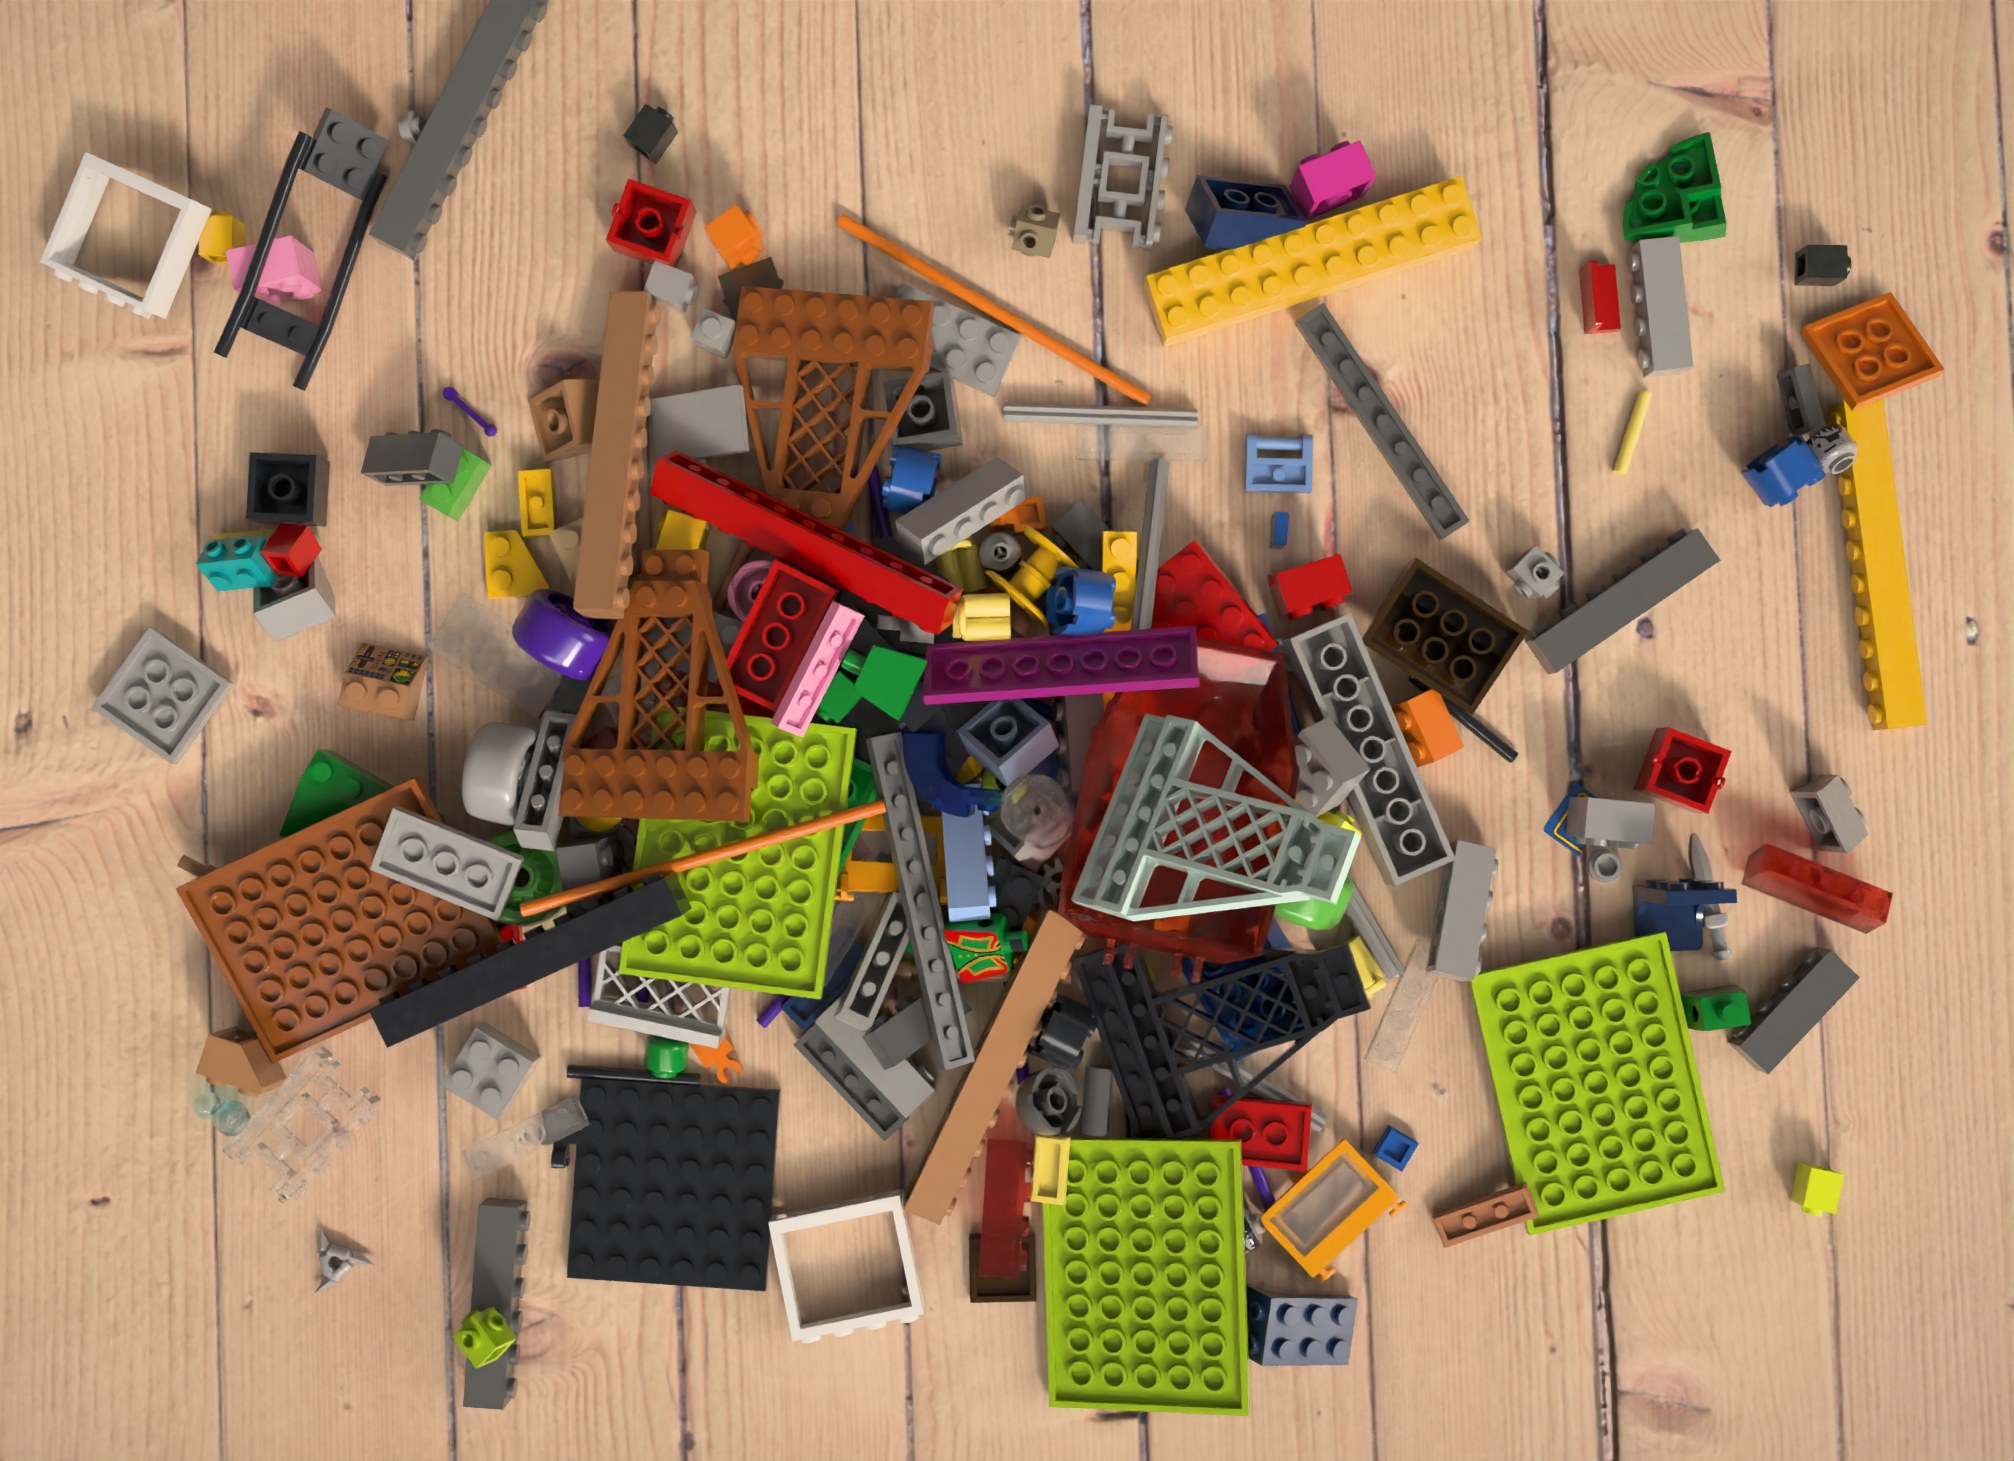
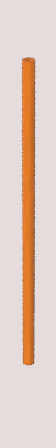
M842 214L838 219L837 226L1146 407L1152 395L847 215Z
M883 799L524 902L520 904V910L523 917L612 892L629 884L632 886L643 883V878L658 871H661L663 876L673 871L675 873L868 818L887 812Z

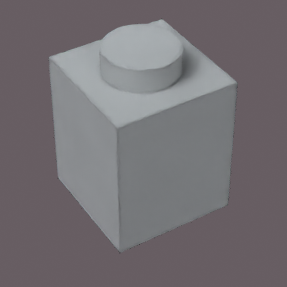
M654 261L643 291H648L655 302L685 313L688 304L693 305L696 300L698 286H696L697 282L692 274Z
M703 308L690 338L696 347L727 359L734 343L736 323L732 319Z

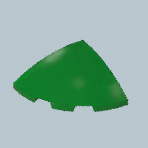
M1710 132L1695 135L1671 146L1666 156L1654 165L1649 163L1635 181V189L1630 200L1626 201L1623 214L1624 240L1638 242L1639 240L1679 236L1680 243L1725 237L1727 222L1721 198L1722 187Z

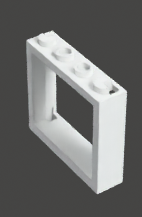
M85 152L40 262L56 269L54 275L71 283L73 278L79 280L77 286L96 295L99 290L105 292L103 299L122 307H124L125 302L131 304L129 311L147 319H150L151 314L166 319L212 209ZM109 178L180 209L144 298L74 266Z
M902 1189L772 1215L768 1224L792 1341L802 1340V1343H812L820 1340L821 1335L834 1333L836 1337L846 1336L853 1333L855 1328L867 1326L868 1330H875L886 1326V1322L899 1319L900 1323H909L919 1319V1315L924 1314L925 1303L907 1214L903 1207ZM893 1211L911 1302L802 1324L783 1233Z

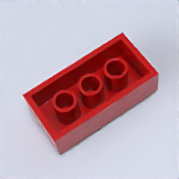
M774 560L726 659L736 693L776 712L832 601L836 600L840 590L779 560ZM718 676V678H717V680H716L715 683L721 685L720 680H719V676Z

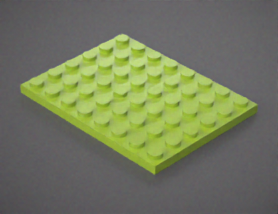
M677 707L680 712L684 709L683 707ZM666 708L656 720L665 729L675 716ZM706 710L704 751L739 750L740 745L730 713ZM744 715L754 751L759 754L758 788H752L750 822L640 819L633 871L846 810L857 729L810 723L804 736L801 737L771 723L773 718ZM682 725L670 735L678 746L686 739V730ZM653 727L651 742L659 735ZM664 741L657 750L672 749ZM845 824L675 873L692 909L678 918L624 941L618 974L822 999ZM639 883L636 885H632V888L634 890L640 886H643L644 884Z
M1657 931L1481 971L1477 976L1475 975L1474 980L1469 981L1515 1185L1527 1182L1540 1214L1539 1217L1524 1221L1526 1233L1529 1236L1726 1192L1665 931Z
M1070 1137L1066 1203L1064 1205L1043 1203L1049 1407L1249 1416L1250 1385L1241 1139Z

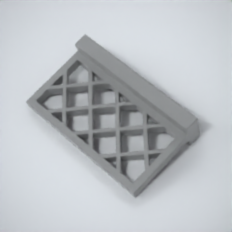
M623 943L600 952L593 1004L589 1008L587 1021L718 1049L726 1036L727 1024L725 1023L731 988L720 987L713 992L709 985L699 984L707 996L697 1003H694L685 991V988L693 984L688 982L681 985L679 981L669 980L675 989L662 997L652 983L657 978L638 976L642 983L630 990L620 977V974H618L619 970L616 971L608 960L609 950L621 953ZM612 979L623 992V995L617 999L603 996L604 985ZM645 986L656 1000L649 1006L640 1004L634 996V993ZM677 993L688 1006V1009L681 1013L673 1011L666 1002V1000ZM722 993L720 1001L717 996ZM711 1000L719 1011L718 1020L705 1018L699 1007Z

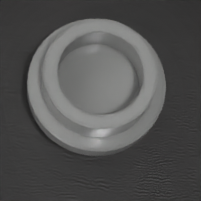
M415 110L407 111L404 116L399 117L398 128L405 142L416 144L426 121Z
M1598 850L1590 856L1587 868L1593 879L1608 883L1614 881L1620 875L1622 863L1619 856L1613 851Z

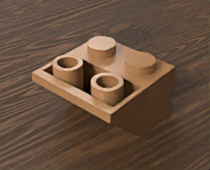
M236 1026L208 1035L196 1070V1074L207 1077L206 1082L217 1086L229 1084L238 1087L239 1093L252 1097H257L260 1094L280 1087L286 1081V1076L279 1062L277 1061L272 1064L256 1033Z

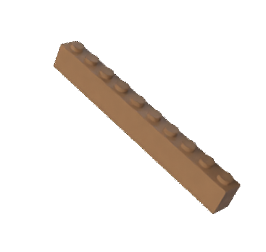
M648 291L610 292L573 602V609L584 618L624 619L625 608L629 606L630 602L627 584L628 575H631L633 572L632 543H635L637 538V528L634 521L635 512L640 508L639 479H642L644 475V464L641 458L642 449L647 445L646 416H649L651 412V402L648 395L649 386L654 383L652 359L658 349L657 337L655 335L656 324H659L661 321L660 306Z
M1045 903L1029 936L1028 951L1021 952L973 1052L975 1062L967 1064L904 1194V1210L938 1225H941L945 1215L949 1217L952 1214L957 1198L954 1196L959 1186L964 1187L969 1179L971 1168L968 1167L973 1157L978 1158L984 1148L985 1139L983 1136L987 1128H993L998 1119L1000 1110L997 1107L1002 1097L1007 1099L1013 1088L1014 1080L1011 1078L1016 1068L1021 1069L1026 1062L1029 1052L1026 1050L1030 1039H1036L1041 1031L1043 1021L1040 1019L1045 1008L1051 1009L1057 997L1055 988L1059 979L1064 980L1067 977L1072 965V961L1069 959L1074 949L1079 950L1085 940L1087 932L1084 930L1085 925L1082 919Z

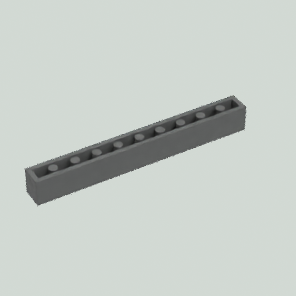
M549 0L489 1L369 232V235L378 243L411 260H414L417 253L419 254L423 251L427 243V233L432 224L435 225L439 221L442 214V205L447 195L450 196L454 192L457 185V176L462 166L465 167L469 163L472 156V147L476 139L484 134L487 128V118L491 110L496 109L500 104L502 89L506 81L511 80L515 75L517 60L522 51H526L532 41V31L537 22L540 23L544 19Z

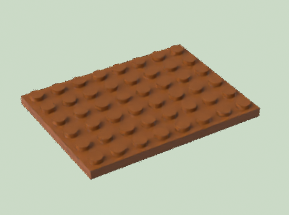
M419 776L413 777L176 888L272 1064L372 1019L369 1011L381 1005L378 1000L379 998L398 990L400 995L409 992L408 985L425 977L428 982L438 979L436 973L453 964L456 965L457 969H460L467 965L465 959L484 951L486 956L496 952L494 946L505 941L494 919L370 870L391 811L395 806H400L443 824Z

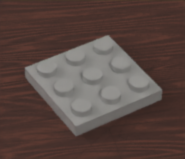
M148 627L91 708L169 763L178 764L234 683L156 628Z

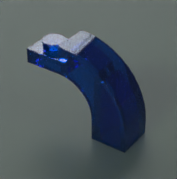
M910 731L903 733V756L907 773L919 794L932 806L947 814L967 818L975 814V805H978L977 810L998 811V806L1008 803V789L970 787L960 783L952 776L947 768L944 757L945 732L915 731L913 733Z

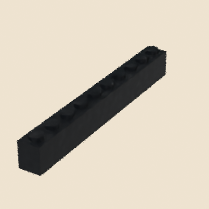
M661 871L653 873L642 879L643 886L633 890L631 884L614 891L612 893L614 899L603 903L602 899L598 898L582 906L584 912L574 916L572 911L553 919L554 926L546 930L541 924L523 933L524 940L515 943L514 939L510 938L494 946L496 952L486 956L484 951L465 959L467 965L460 969H457L456 965L453 964L436 973L438 979L428 982L425 977L408 985L409 992L400 995L398 990L379 998L378 1000L381 1005L369 1012L386 1047L393 1046L682 916L692 907L675 872L673 871L663 876Z

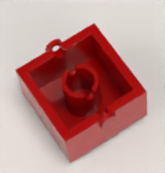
M628 178L619 204L615 203L613 206L612 216L614 219L606 242L617 253L653 265L654 261H658L677 268L697 211L689 199Z
M1338 553L1328 558L1276 573L1273 576L1271 574L1267 575V581L1278 616L1280 618L1288 615L1289 621L1312 613V607L1319 606L1320 610L1324 611L1345 603L1344 597L1352 593L1341 554Z
M1670 727L1656 728L1633 790L1693 813L1709 814L1717 790H1721L1725 784L1726 779L1722 776L1732 751Z

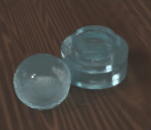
M212 1092L202 1093L194 1100L193 1110L195 1114L203 1119L212 1118L214 1127L225 1136H236L242 1133L250 1122L249 1110L239 1101L229 1100L221 1104L220 1098ZM238 1117L234 1123L230 1124L232 1119Z

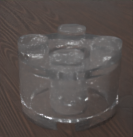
M1029 774L1018 777L1008 785L1001 799V820L1006 829L1022 843L1037 849H1046L1061 842L1069 834L1076 820L1074 804L1068 793L1055 780L1045 775ZM1036 807H1039L1042 811L1038 816L1034 812Z

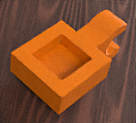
M1042 497L1025 498L1026 500L989 523V531L997 532L1013 527L1014 536L1025 534V524L1038 532L1046 531L1047 522Z

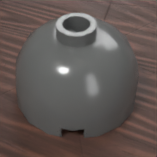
M1058 1067L1045 1068L1029 1074L1021 1082L1016 1092L1015 1106L1018 1117L1024 1126L1032 1132L1044 1136H1053L1073 1129L1078 1123L1081 1105L1077 1106L1076 1095H1079L1080 1092L1072 1076L1064 1069Z

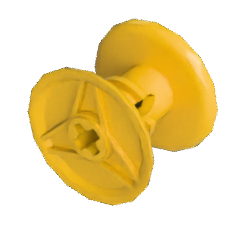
M1025 524L1024 533L1037 547V550L1026 562L1021 561L1019 563L1021 568L1009 582L991 570L985 571L984 574L994 585L998 586L1001 592L1010 593V600L1041 625L1047 627L1048 620L1034 603L1045 590L1049 589V586H1052L1051 583L1056 578L1053 576L1060 567H1079L1045 536Z

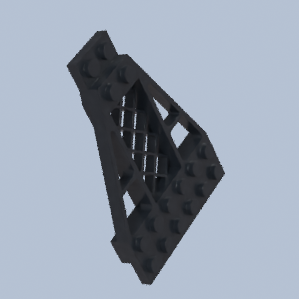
M1134 938L1073 959L1088 1004L1093 1009V1018L1098 1019L1097 1029L1136 1138L1181 1139L1200 1133L1219 1115L1337 1019L1371 1009V1004L1348 942L1317 951L1297 948ZM1141 947L1187 950L1197 981L1165 992L1156 991ZM1196 951L1265 955V959L1209 977L1204 974ZM1282 965L1285 974L1273 969V967ZM1263 971L1256 986L1241 979L1242 977ZM1266 973L1285 981L1278 997L1260 988ZM1231 981L1224 996L1209 989ZM1235 983L1253 992L1246 1007L1228 998ZM1288 984L1296 1006L1281 999ZM1199 991L1193 1006L1178 999L1179 997ZM1203 993L1221 1002L1214 1017L1196 1008ZM1256 994L1275 1003L1268 1018L1249 1009ZM1167 1002L1164 1010H1162L1161 1003ZM1172 1003L1189 1012L1183 1026L1165 1018ZM1224 1004L1242 1012L1236 1028L1218 1019ZM1278 1005L1297 1014L1290 1029L1271 1020ZM1193 1014L1211 1023L1204 1038L1186 1029ZM1246 1015L1264 1024L1257 1039L1239 1030ZM1299 1017H1301L1303 1026L1294 1028ZM1214 1025L1232 1034L1226 1048L1208 1040ZM1268 1026L1280 1032L1262 1038ZM1170 1029L1179 1033L1175 1043ZM1183 1035L1201 1044L1194 1058L1177 1050ZM1236 1036L1248 1042L1230 1048ZM1295 1040L1292 1046L1247 1083H1243L1235 1058ZM1204 1046L1216 1052L1199 1058ZM1226 1062L1237 1091L1207 1116L1202 1117L1199 1114L1186 1073Z

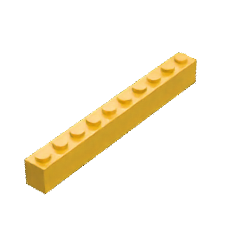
M1884 399L1854 411L1850 409L1845 401H1842L1830 407L1831 412L1828 416L1829 425L1840 424L1844 426L1858 446L1855 462L1848 469L1839 473L1837 489L1842 496L1844 507L1841 520L1843 526L1847 529L1846 555L1848 560L1851 561L1852 567L1850 586L1852 592L1855 593L1857 604L1854 617L1857 625L1860 626L1861 640L1859 642V653L1864 659L1866 671L1863 676V683L1869 693L1870 700L1867 711L1868 719L1873 724V730L1928 725Z

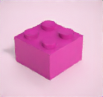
M1361 140L1352 144L1349 141L1341 142L1330 149L1331 153L1321 157L1318 154H1313L1300 162V166H1298L1289 187L1307 221L1366 195L1376 175Z

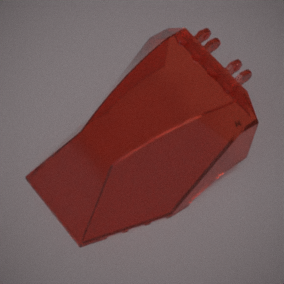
M1197 637L1199 687L1116 692L1112 700H1109L1106 705V710L1100 721L1094 726L1063 866L1058 914L1088 937L1107 941L1103 964L1111 965V962L1114 960L1115 942L1129 945L1123 963L1125 965L1124 968L1131 970L1136 947L1174 954L1170 978L1178 979L1181 975L1182 956L1196 959L1191 972V982L1194 983L1200 982L1204 961L1223 965L1261 956L1276 904L1131 921L1079 905L1071 899L1145 713L1164 718L1167 715H1172L1198 722L1293 800L1296 798L1300 768L1297 765L1296 740L1295 736H1293L1291 723L1292 711L1291 707H1289L1287 694L1288 682L1284 654ZM1204 741L1188 782L1221 789L1232 759L1210 741ZM1246 770L1242 771L1234 793L1290 807ZM1188 797L1180 801L1176 811L1177 816L1192 807ZM1196 797L1198 803H1200V802H1202L1203 800H1205V799H1201V798H1197V797ZM1218 805L1203 812L1206 823L1221 816ZM1225 805L1228 811L1234 808L1232 806ZM1248 813L1232 821L1236 831L1252 823ZM1256 813L1258 819L1265 816L1263 814ZM1195 817L1183 824L1182 828L1185 835H1188L1200 828V825ZM1278 820L1263 828L1267 840L1283 831ZM1224 825L1212 832L1211 835L1216 844L1230 836L1227 826ZM1175 829L1167 834L1164 842L1165 847L1179 840ZM1257 833L1241 841L1245 852L1261 844ZM1205 837L1190 845L1194 856L1209 848ZM1235 845L1221 852L1220 856L1223 863L1226 864L1237 858L1239 854ZM1280 845L1272 849L1275 858ZM1181 850L1176 854L1172 855L1179 858L1187 859L1184 850ZM1266 853L1250 861L1255 873L1270 865ZM1214 858L1202 863L1217 868ZM1163 865L1156 866L1139 908L1177 904L1188 873ZM1244 866L1233 871V873L1248 877ZM1204 878L1198 885L1193 901L1257 894V892Z

